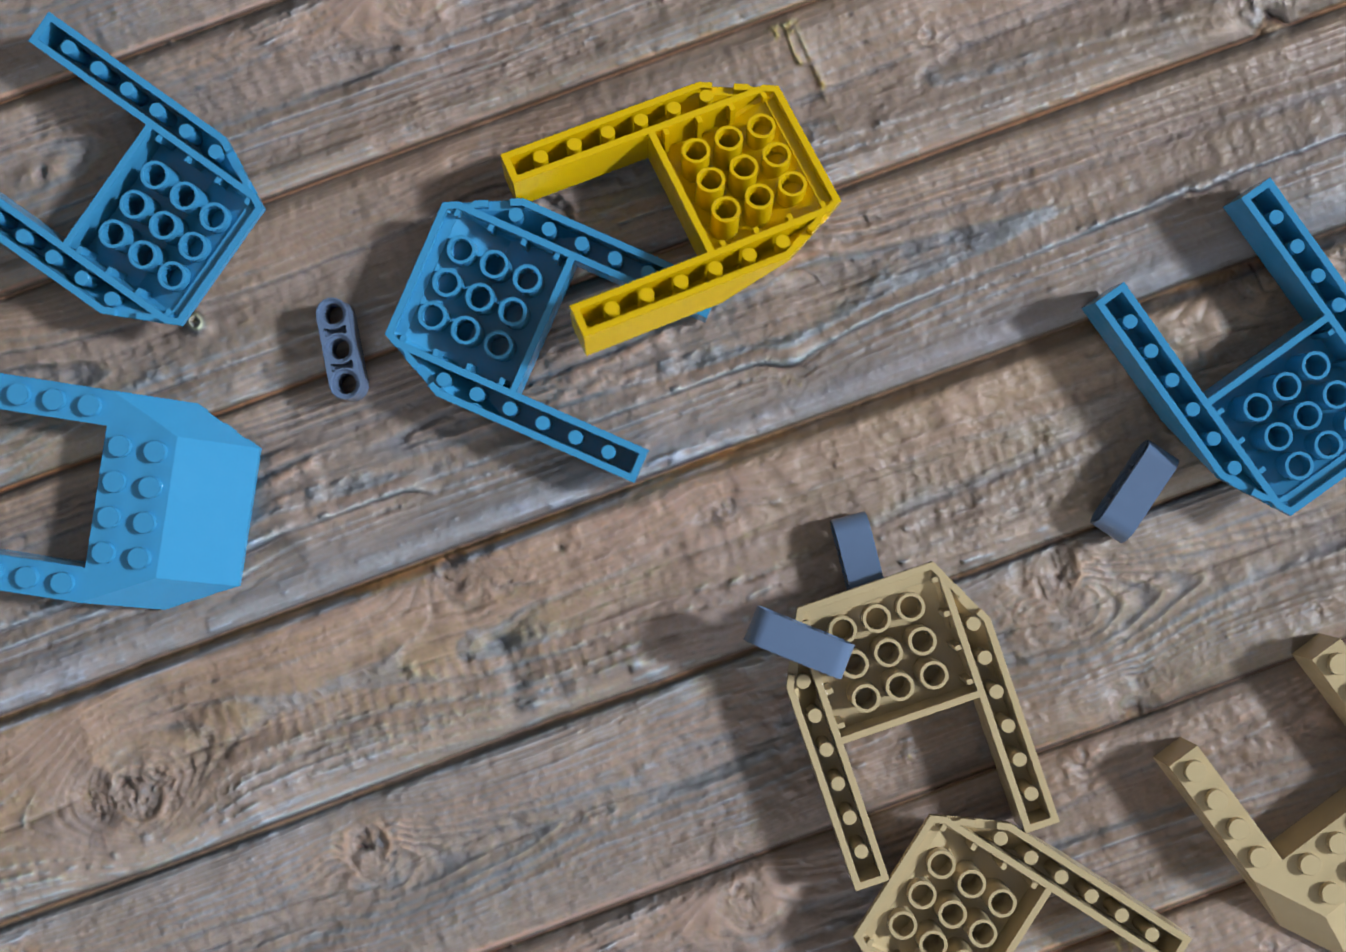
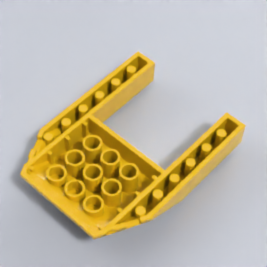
M697 82L500 154L504 178L513 197L524 198L529 201H534L648 158L697 257L570 305L572 327L586 356L724 302L790 261L841 204L839 195L780 87L775 85L752 87L748 84L734 83L733 88L712 87V82Z

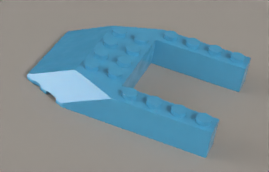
M48 12L28 41L146 125L66 238L0 192V242L101 314L184 326L266 209L227 137L55 15Z
M1270 177L1251 186L1223 206V208L1303 321L1207 390L1202 392L1125 282L1107 289L1081 309L1161 421L1217 479L1287 516H1292L1346 477V283Z
M513 198L504 201L474 200L473 202L464 203L460 201L442 202L385 335L398 348L407 362L418 372L437 397L635 483L648 455V449L522 395V392L577 267L622 286L674 266V264L524 198ZM712 307L690 316L705 323Z
M0 373L1 410L106 426L86 562L0 548V591L77 603L166 610L241 586L261 458V447L240 435L237 430L227 423H223L198 403Z

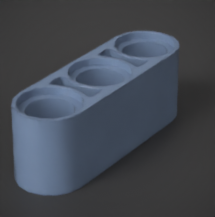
M326 298L317 306L316 320L331 392L340 399L358 401L367 395L369 380L356 313L349 304L337 298ZM336 307H341L343 310L342 320L337 324H332L330 322L331 311ZM347 341L350 346L349 354L345 358L339 359L336 354V348L341 342ZM352 375L356 380V388L352 393L346 394L343 390V381L346 377Z
M1145 440L1132 454L1094 511L1090 523L1120 543L1127 541L1175 472L1179 459L1152 441Z
M865 511L830 520L831 531L846 589L848 590L884 578L872 530Z
M759 605L756 607L744 637L745 641L838 679H842L855 644Z

